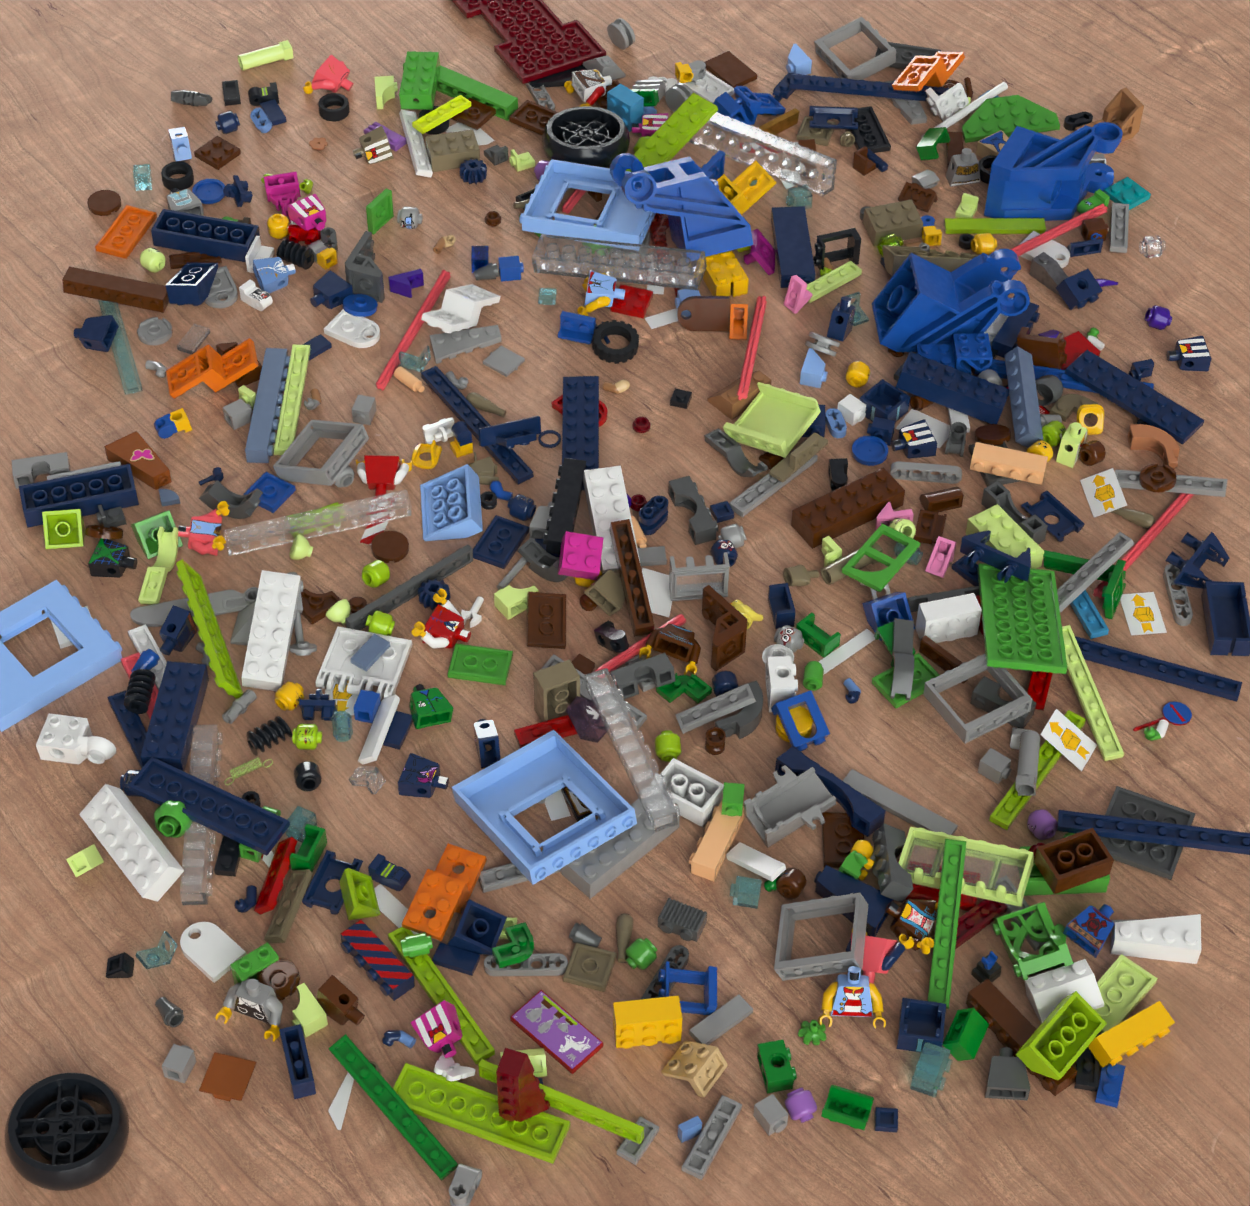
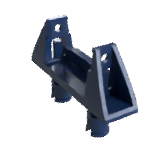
M989 530L962 537L960 552L967 555L963 559L965 566L971 562L970 568H972L979 560L1001 570L997 574L999 581L1005 577L1004 583H1006L1013 575L1028 582L1031 568L1029 547L1015 558L985 545L990 540L991 531Z
M1187 532L1181 543L1195 550L1193 556L1189 560H1184L1172 551L1165 561L1179 568V574L1174 580L1175 584L1203 589L1205 584L1203 580L1212 581L1200 570L1206 560L1209 559L1217 562L1224 567L1230 558L1213 532L1209 534L1205 541H1199Z

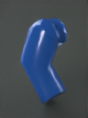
M492 481L490 490L496 494L497 499L509 501L513 497V492L503 490L500 481Z

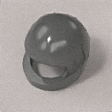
M1045 375L1035 380L1038 393L1044 397V400L1038 399L1039 405L1046 406L1052 404L1062 396L1064 387L1061 380L1055 375Z

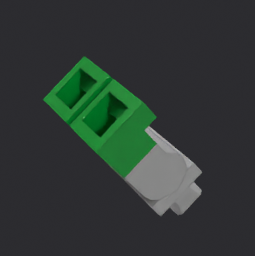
M664 79L637 80L636 84L630 89L644 98V106H656L666 94Z

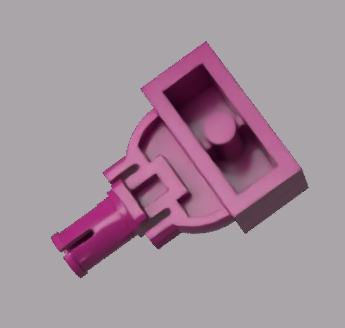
M297 172L265 176L264 183L268 202H272L276 206L277 211H280V205L282 214L289 217L287 205L296 202L298 197H301Z

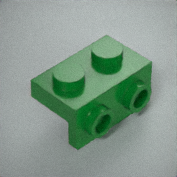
M831 1085L821 1117L833 1122L849 1125L855 1129L865 1130L874 1098Z

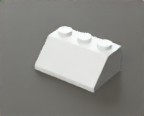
M1086 959L1024 980L1027 998L1041 1024L1062 999L1075 991L1094 1010L1104 1007L1094 973Z

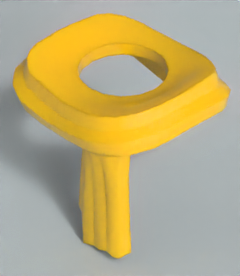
M1099 404L1081 405L1077 411V422L1082 427L1088 429L1087 435L1101 434L1103 432L1104 409ZM1094 413L1097 416L1098 420L1094 426L1089 427L1084 424L1086 414Z
M435 440L432 441V444H419L413 451L412 464L422 469H433L438 463L442 447L436 445ZM429 452L431 453V460H421L420 455Z

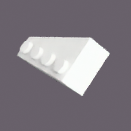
M1201 914L1114 923L1111 934V954L1113 955L1122 954L1124 956L1197 964L1201 953Z

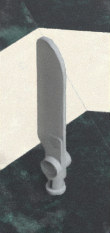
M248 588L243 594L235 590L209 593L208 596L215 616L238 612L254 603L257 598L258 588ZM184 598L137 607L131 611L130 616L132 621L138 625L146 624L147 627L163 626L173 605L190 611L192 616H194V613L187 604L189 599Z

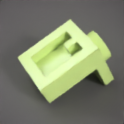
M514 149L510 150L509 162L511 166L515 167L517 172L535 167V160L529 152L518 155Z
M963 193L955 217L973 218L977 211L979 197Z
M829 535L823 538L821 551L825 556V567L842 558V549Z

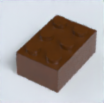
M1093 828L1037 847L1034 858L1035 865L1054 894L1109 875L1114 859Z

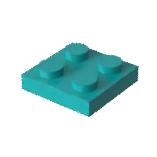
M1129 177L1104 189V193L1110 196L1111 201L1129 204V210L1149 200L1151 193Z

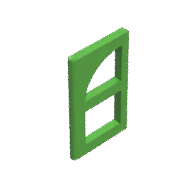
M882 523L842 568V573L881 592L921 544ZM882 534L906 546L896 559L872 548ZM864 555L888 566L883 570L874 572L853 568Z

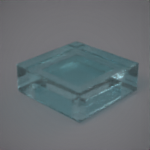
M540 288L538 303L556 305L557 289Z

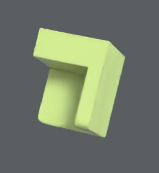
M95 844L66 859L76 877L104 862Z

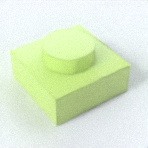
M242 385L238 388L239 399H242L246 404H250L253 410L256 393Z

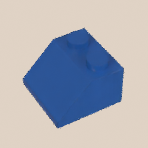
M894 592L862 603L867 622L874 632H876L878 627L893 622L895 618L913 621L905 592Z

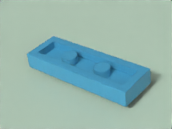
M1084 590L1070 603L1072 609L1090 639L1108 635L1109 629L1088 593Z

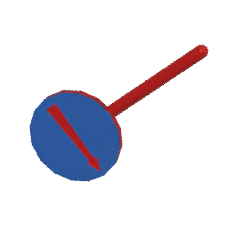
M1169 702L1162 709V718L1135 727L1133 731L1155 725L1162 719L1167 720L1173 725H1186L1192 718V712L1185 704Z

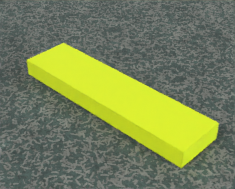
M459 95L412 122V127L424 134L471 107V101Z

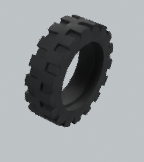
M612 320V322L606 321L604 324L598 325V328L594 330L592 349L601 360L619 364V362L625 363L628 359L631 360L637 354L639 335L637 330L632 328V325L629 323L625 324L624 321L617 322V320ZM620 335L625 337L630 344L622 349H612L605 346L601 340L605 336Z

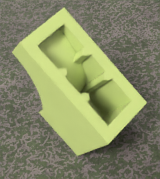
M394 76L374 77L377 109H383L384 104L388 100L395 98V92H398L397 82H394Z
M508 585L494 593V606L509 620L527 609L528 592H539V590L534 585L524 589H517Z
M302 983L297 986L300 1002L298 1007L292 1011L294 1018L292 1025L301 1024L303 1035L306 1038L326 1027L328 1022L325 1011L306 984Z

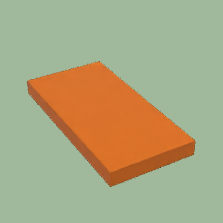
M126 205L95 246L96 251L127 259L157 218V213Z

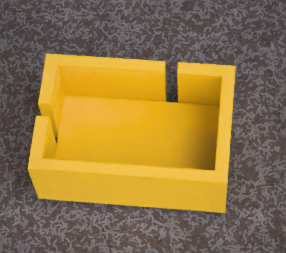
M732 250L697 259V270L712 296H730L731 283H733V297L748 294V277Z
M679 996L613 1002V1030L616 1048L628 1049L641 1045L653 1046L658 1041L667 1044L681 1041L682 1012Z

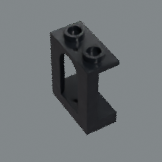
M856 228L817 236V243H815L816 254L813 260L819 270L824 269V258H828L830 262L849 259L854 264H859L861 237ZM848 237L846 249L825 253L826 246L824 243Z

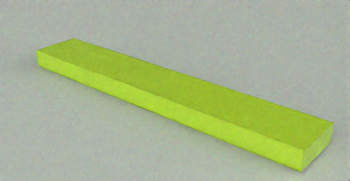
M945 218L944 220L946 234H1031L1033 231L1042 234L1046 232L1044 218Z

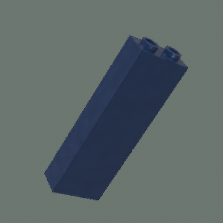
M805 206L772 207L771 225L780 287L788 288L791 276L794 275L800 277L807 284L815 281V267Z

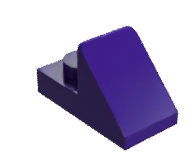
M421 269L388 277L390 292L412 298L411 289L424 286Z

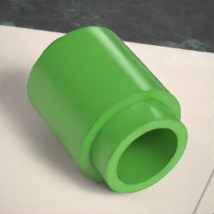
M810 661L805 666L803 686L806 689L815 691L822 687L824 669L821 663Z
M425 932L406 936L405 939L400 940L404 957L409 956L412 958L429 954V949L433 948L431 936H426Z

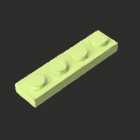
M849 261L809 283L806 289L813 296L808 302L811 303L862 275V269L852 261Z

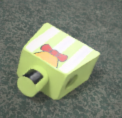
M1078 422L1069 425L1062 437L1056 462L1071 468L1074 467L1079 458L1080 448L1086 443L1087 428L1082 427ZM1070 445H1071L1072 448H1073V450H1072V451H1067V450H1069Z

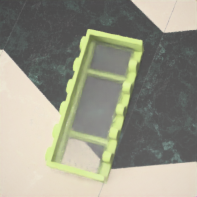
M910 827L898 863L911 874L913 884L940 889L945 839L967 841L961 894L1022 907L1023 897L1034 865L1033 852L1026 849L1011 848L1002 844H991L983 840L967 839L964 836H953L944 832L929 831L921 827Z

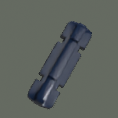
M868 149L867 158L876 163V168L881 172L887 171L888 164Z

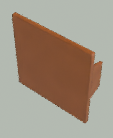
M214 1052L199 1091L212 1094L215 1098L230 1101L231 1099L242 1101L257 1062Z

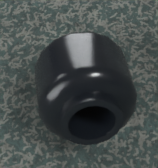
M302 762L294 769L295 783L300 790L305 792L313 791L320 786L322 777L318 765L314 762Z

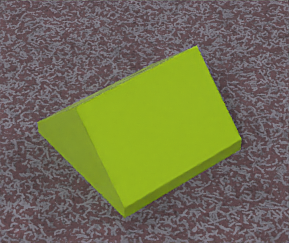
M81 509L42 512L45 549L84 547L85 525Z
M350 868L345 869L339 883L348 920L381 915L371 876Z

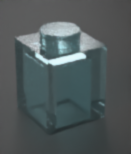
M150 164L133 165L136 191L152 190Z
M807 185L788 189L786 204L790 207L805 206V209L812 208L813 195Z
M297 806L288 818L290 826L286 830V835L303 843L306 837V824L317 826L316 814Z
M737 876L736 883L731 884L730 896H733V905L758 909L762 880Z

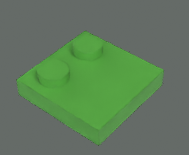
M387 188L366 206L368 232H372L373 235L394 217L392 191Z

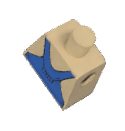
M1000 130L979 140L976 154L981 158L990 155L997 156L1009 139L1008 136Z

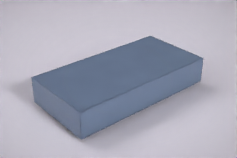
M373 634L351 657V663L367 672L390 647V642Z

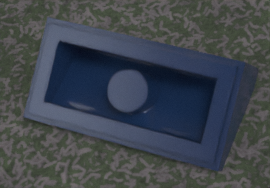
M1103 238L1070 243L1066 248L1070 252V257L1101 253Z

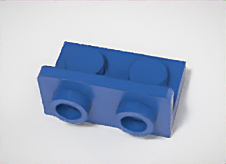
M562 311L558 338L591 344L594 330L596 329V318Z

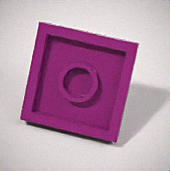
M757 228L752 231L753 245H751V252L745 254L743 258L747 265L757 261L765 272L771 275L775 273L776 250Z

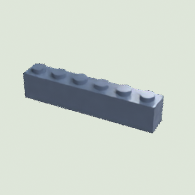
M1017 346L1004 356L1015 441L1029 448L1036 441L1043 440L1032 354Z

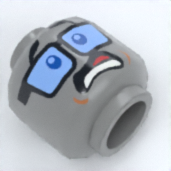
M404 206L398 211L397 222L400 223L402 228L416 229L419 224H422L423 215L420 214L418 208Z

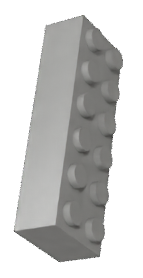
M650 789L631 804L635 809L636 825L561 868V874L589 899L679 828L680 813L653 790Z

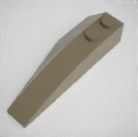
M883 245L885 270L891 276L895 274L910 253L949 272L954 271L980 255L963 252L959 255L953 251H946L943 254L936 251V249H929V252L920 250V247Z

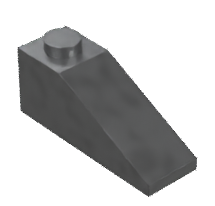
M1045 252L1032 259L1029 275L1061 297L1056 287L1068 276L1058 262Z

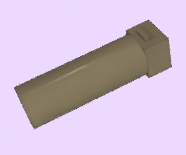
M875 542L872 548L883 552V549ZM858 550L821 568V576L825 583L831 585L846 577L847 575L842 573V568ZM864 555L853 568L859 570L878 561Z

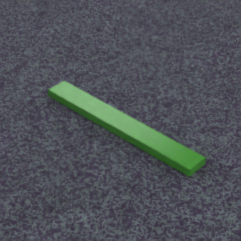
M945 839L927 999L930 1002L946 1004V1009H949L967 843V841Z

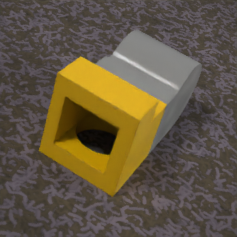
M697 60L683 65L681 62L675 63V76L679 83L697 81L705 77L706 64L703 61Z
M317 240L306 247L312 249L314 261L323 269L327 270L338 263L336 250L332 247L329 249L321 240Z

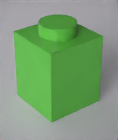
M724 782L721 815L742 816L745 784Z

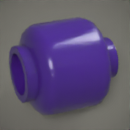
M1154 305L1152 308H1148L1145 314V321H1147L1149 327L1163 330L1166 326H1170L1172 316H1170L1169 309Z

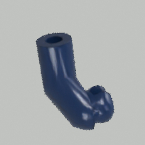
M253 885L246 888V898L244 900H236L234 906L238 912L245 913L256 905L257 887Z

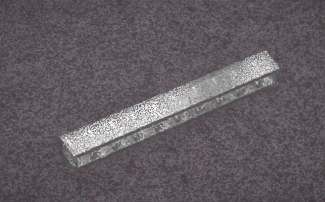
M407 489L225 529L223 530L226 541L225 545L228 556L290 543L294 541L298 534L308 539L411 516L412 505Z
M607 668L586 674L587 691L654 831L657 832L678 825L679 807L676 803L673 804L670 789L665 788V779L662 774L658 773L656 760H652L650 757L651 751L648 744L644 745L642 731L637 730L636 719L634 716H630L629 705L627 702L624 703L623 693L620 688L617 689L615 676L610 675Z
M218 724L193 725L189 774L219 788L217 777H220L221 769L218 761L222 760L221 748L219 749V745L223 744V734L219 732ZM192 820L185 827L182 860L184 872L181 874L180 897L182 905L208 904V896H212V883H209L210 878H213L214 874L211 861L215 860L214 848L212 849V844L216 843V833Z

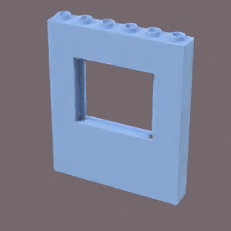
M551 159L549 164L545 166L544 174L540 176L539 184H536L529 203L525 205V211L521 213L519 222L522 224V231L639 250L656 213L645 212L642 208L637 209L635 204L626 198L622 187L617 185L612 179L610 168ZM568 188L610 194L598 220L556 213Z
M57 580L0 611V731L8 729L119 663L122 659L121 652L123 650L121 645L117 641L114 642L110 633L107 630H103L99 621L91 617L86 607L82 608L76 596H71L68 588L65 585H61ZM48 617L79 651L32 677L3 643Z
M555 730L550 731L452 787L455 802L532 885L637 824L635 809ZM567 787L592 814L539 844L513 816L560 789Z

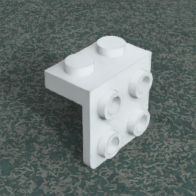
M957 83L940 96L931 87L925 91L927 94L926 100L932 106L930 108L934 116L938 115L942 121H945L969 103L961 83Z

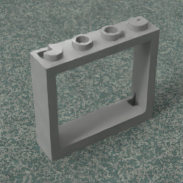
M863 17L814 41L816 54L839 78L864 80L896 63V49L893 46L891 47L887 40L882 38L876 29L874 30L871 24ZM863 32L883 53L849 70L829 48Z
M311 420L274 464L273 468L278 478L284 481L332 486L368 441L369 437L363 424ZM319 437L343 440L321 469L297 466Z
M986 654L978 655L969 662H964L952 670L945 671L936 678H931L925 682L923 695L965 744L1031 710L1032 698L1006 668L987 666ZM987 670L1014 701L965 724L939 693Z
M850 893L848 895L811 899L809 901L782 905L774 970L782 981L848 972V968L851 966L863 969L868 903L862 894ZM855 912L851 951L791 960L796 920Z

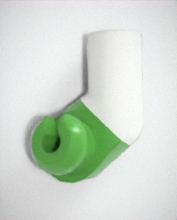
M1092 327L1087 332V339L1101 351L1105 344L1098 340L1099 330Z
M1162 719L1159 721L1157 729L1150 727V729L1149 727L1145 728V738L1150 741L1163 738L1169 722Z

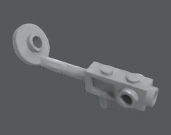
M296 572L286 573V574L297 575ZM301 580L294 620L296 644L290 645L289 651L298 656H307L317 651V645L304 641L301 623L303 581Z

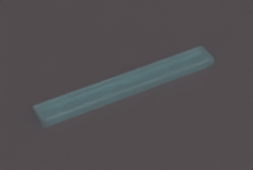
M98 300L102 316L112 315L119 326L111 347L124 393L126 395L143 391L117 302Z

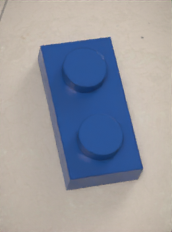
M1108 1064L1101 1068L1095 1099L1096 1103L1117 1108L1125 1071L1124 1065L1116 1064L1111 1066V1064Z

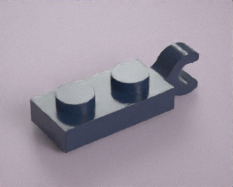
M788 73L773 90L774 98L778 102L782 98L788 99L796 90L789 89L791 73Z

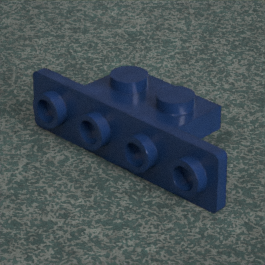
M540 416L479 428V446L499 444L506 449H510L518 444L528 445L531 441H536V435L541 433Z

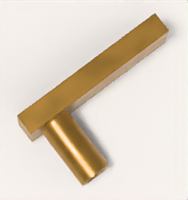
M794 108L760 126L757 139L760 142L768 139L778 149L781 148L785 141L777 134L798 124L800 111Z

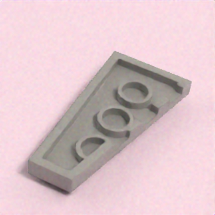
M893 80V81H885V82H886V83H894L895 80ZM890 98L893 101V105L901 110V114L911 125L927 122V116L919 101Z
M498 325L429 335L436 364L441 363L442 359L445 358L453 359L462 352L467 354L472 352L474 348L479 347L482 349L502 342Z

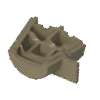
M474 452V462L468 465L479 476V484L490 485L492 481H499V477H495V474H497V464H494L491 457L477 461L476 452Z

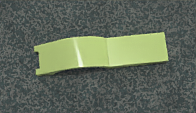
M159 527L157 533L158 556L155 564L147 568L138 599L140 604L153 605L160 602L167 574L174 567L177 558L179 533L177 527H174L172 532H164V527Z

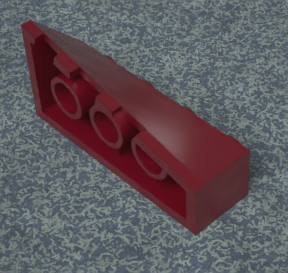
M505 1048L496 1070L499 1116L507 1121L515 1120L522 1122L548 1110L550 1103L544 1099L546 1094L543 1089L539 1088L540 1081L538 1077L533 1075L534 1068L528 1055Z

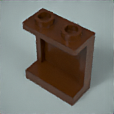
M1029 327L1021 328L1017 336V346L1032 354L1033 365L1061 369L1062 365L1067 361V354L1065 353L1066 340H1064L1063 333L1059 332L1057 338L1030 335Z

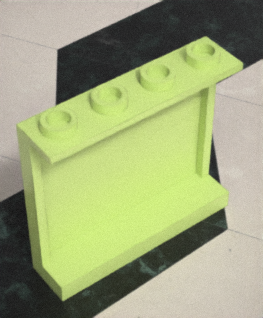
M758 382L757 385L760 390L758 395L735 424L726 422L723 429L728 436L738 443L786 458L820 414L818 402L812 397H806L799 393H793L783 388Z

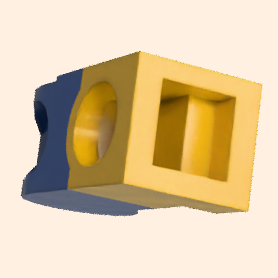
M929 215L922 216L923 228L921 238L923 243L929 246L941 245L942 231L941 229L936 230L934 225L935 219Z
M183 408L166 414L154 422V427L159 437L164 439L182 430L185 433L192 431Z

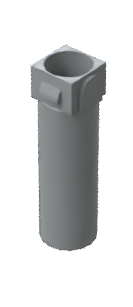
M1032 730L1024 731L1020 736L1018 769L1015 781L1018 796H1036L1041 736Z

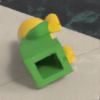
M867 840L856 841L850 854L845 858L838 871L857 880L858 878L864 880L868 872L864 869L861 870L862 867L869 870L874 864V861L870 859L874 852L871 843Z

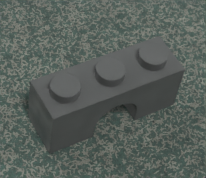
M666 653L610 672L612 686L617 695L623 700L638 695V684L642 681H652L656 684L657 688L676 681L674 667Z
M984 676L972 691L970 704L989 713L1014 700L1005 701L999 697L1001 685ZM1032 700L1030 712L1008 723L1014 727L1024 729L1034 715L1036 702Z

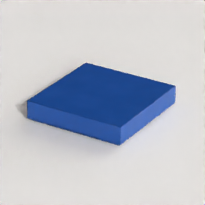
M265 472L243 495H247L257 488L260 489L263 494L259 498L261 501L258 506L274 513L296 491L294 485Z

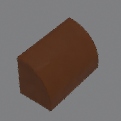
M952 487L921 494L919 500L924 510L938 513L962 507L964 494L959 487Z

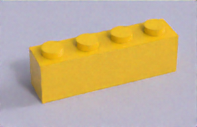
M1158 1001L1095 1037L1088 1047L1102 1068L1108 1064L1115 1066L1123 1060L1122 1056L1125 1054L1130 1057L1139 1051V1046L1142 1045L1145 1048L1155 1041L1154 1038L1156 1036L1161 1039L1171 1032L1169 1028L1175 1021L1163 1004Z

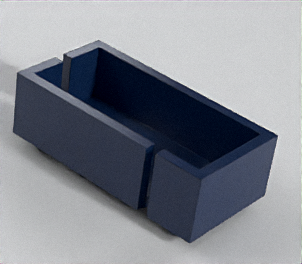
M1205 581L1201 598L1210 655L1228 656V653H1231L1232 656L1250 655V616L1247 598H1245L1244 582Z

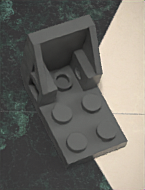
M365 231L345 262L346 282L352 285L353 294L368 295L377 302L382 303L385 299L383 273L374 262L375 253H373L374 240H372V232Z

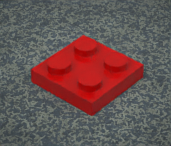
M620 284L619 289H625L624 300L614 298L610 312L644 319L653 298V291Z

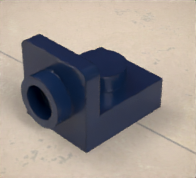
M1153 360L1133 362L1129 375L1140 382L1141 378L1152 376Z

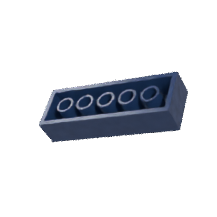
M168 209L161 211L151 229L154 246L186 252H197L214 257L220 256L221 258L246 262L245 256L256 235L260 236L258 225Z
M909 352L895 387L990 424L998 423L1009 395V389L1004 386L991 383L986 379L978 378L970 373L962 372L954 367L941 364L936 360H931Z
M130 464L19 486L27 528L43 525L42 512L81 509L83 517L98 513V505H102L103 511L120 506L121 508L139 505Z
M167 661L140 755L143 767L151 757H154L179 770L185 771L209 681L206 664Z

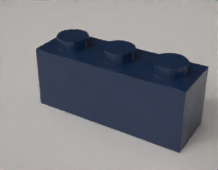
M301 1024L279 1029L294 1099L315 1095V1083Z

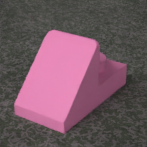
M797 275L791 276L783 304L794 314L798 313L813 296L806 289L808 284Z
M888 502L876 517L875 531L882 523L889 526L897 518H904L913 522L914 514L912 509L893 511L891 503Z
M938 536L925 572L944 578L949 563L953 561L956 542Z

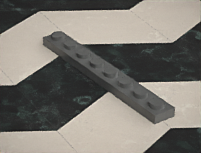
M466 545L440 562L413 576L407 582L382 595L379 599L367 604L356 613H352L346 618V627L355 630L365 628L368 616H373L375 611L388 614L417 596L422 582L427 583L428 579L434 581L435 578L439 582L473 562V548Z

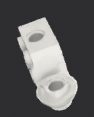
M781 644L770 645L762 653V659L765 664L769 712H772L771 708L775 703L797 696L794 691H798V680L794 678L796 676V664H793V651Z
M49 713L36 743L40 759L79 765L88 758L89 761L95 764H102L105 760L112 758L116 754L115 745L106 738L93 736L88 719L82 717Z

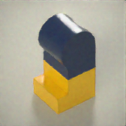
M464 421L456 422L451 429L454 434V441L450 442V448L456 458L473 453L472 433L467 428Z

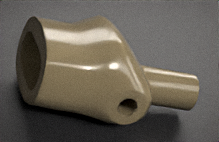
M803 565L785 568L783 577L788 586L801 587L808 585L811 582V578H818L819 571H807Z

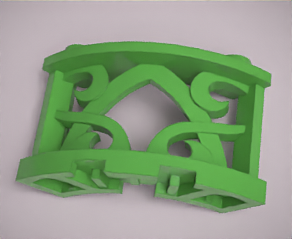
M1045 902L994 918L993 930L996 936L1000 935L1017 978L1021 977L1022 980H1027V975L1058 964H1062L1065 967L1074 964L1067 944L1061 939L1060 935L1055 936L1053 933L1055 926ZM1035 910L1025 921L1022 914ZM1016 917L1022 925L1021 928L1017 923L1011 921V926L1014 929L1012 931L1007 930L1003 921ZM1037 930H1042V933L1036 934ZM1027 935L1037 942H1046L1040 948L1039 955L1021 951V946Z

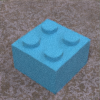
M619 84L607 92V110L617 114L626 124L628 131L631 132L632 123H642L644 98L624 85Z

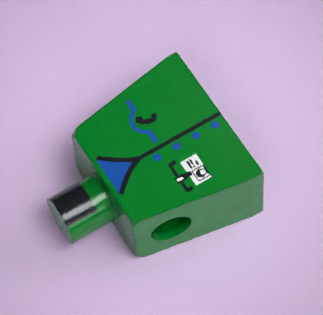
M418 684L413 688L409 708L416 729L451 722L454 708L438 688L425 689L422 684Z

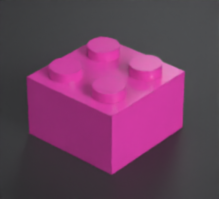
M566 531L562 537L558 574L596 580L600 573L604 537Z

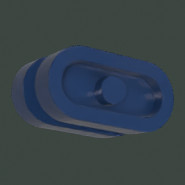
M654 496L640 509L639 525L644 535L656 533L668 520L669 502L666 497Z

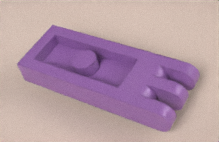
M374 122L363 130L364 134H367L382 126L387 135L390 148L394 151L407 144L405 137L378 122Z

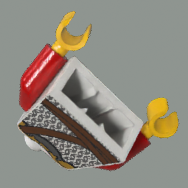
M597 69L572 72V81L564 83L568 94L576 90L582 101L587 102L579 106L582 107L593 106L601 96H604L606 94V86L612 85V79L610 75L603 77Z

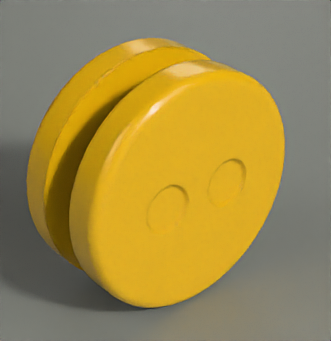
M802 706L790 709V714L799 734L804 738H809L813 725V719L809 710ZM777 714L776 733L782 740L790 743Z

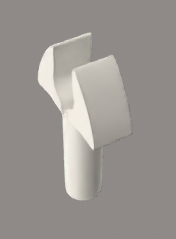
M478 596L470 611H461L464 625L466 620L471 617L470 628L482 621V616L477 614L484 602L482 597Z

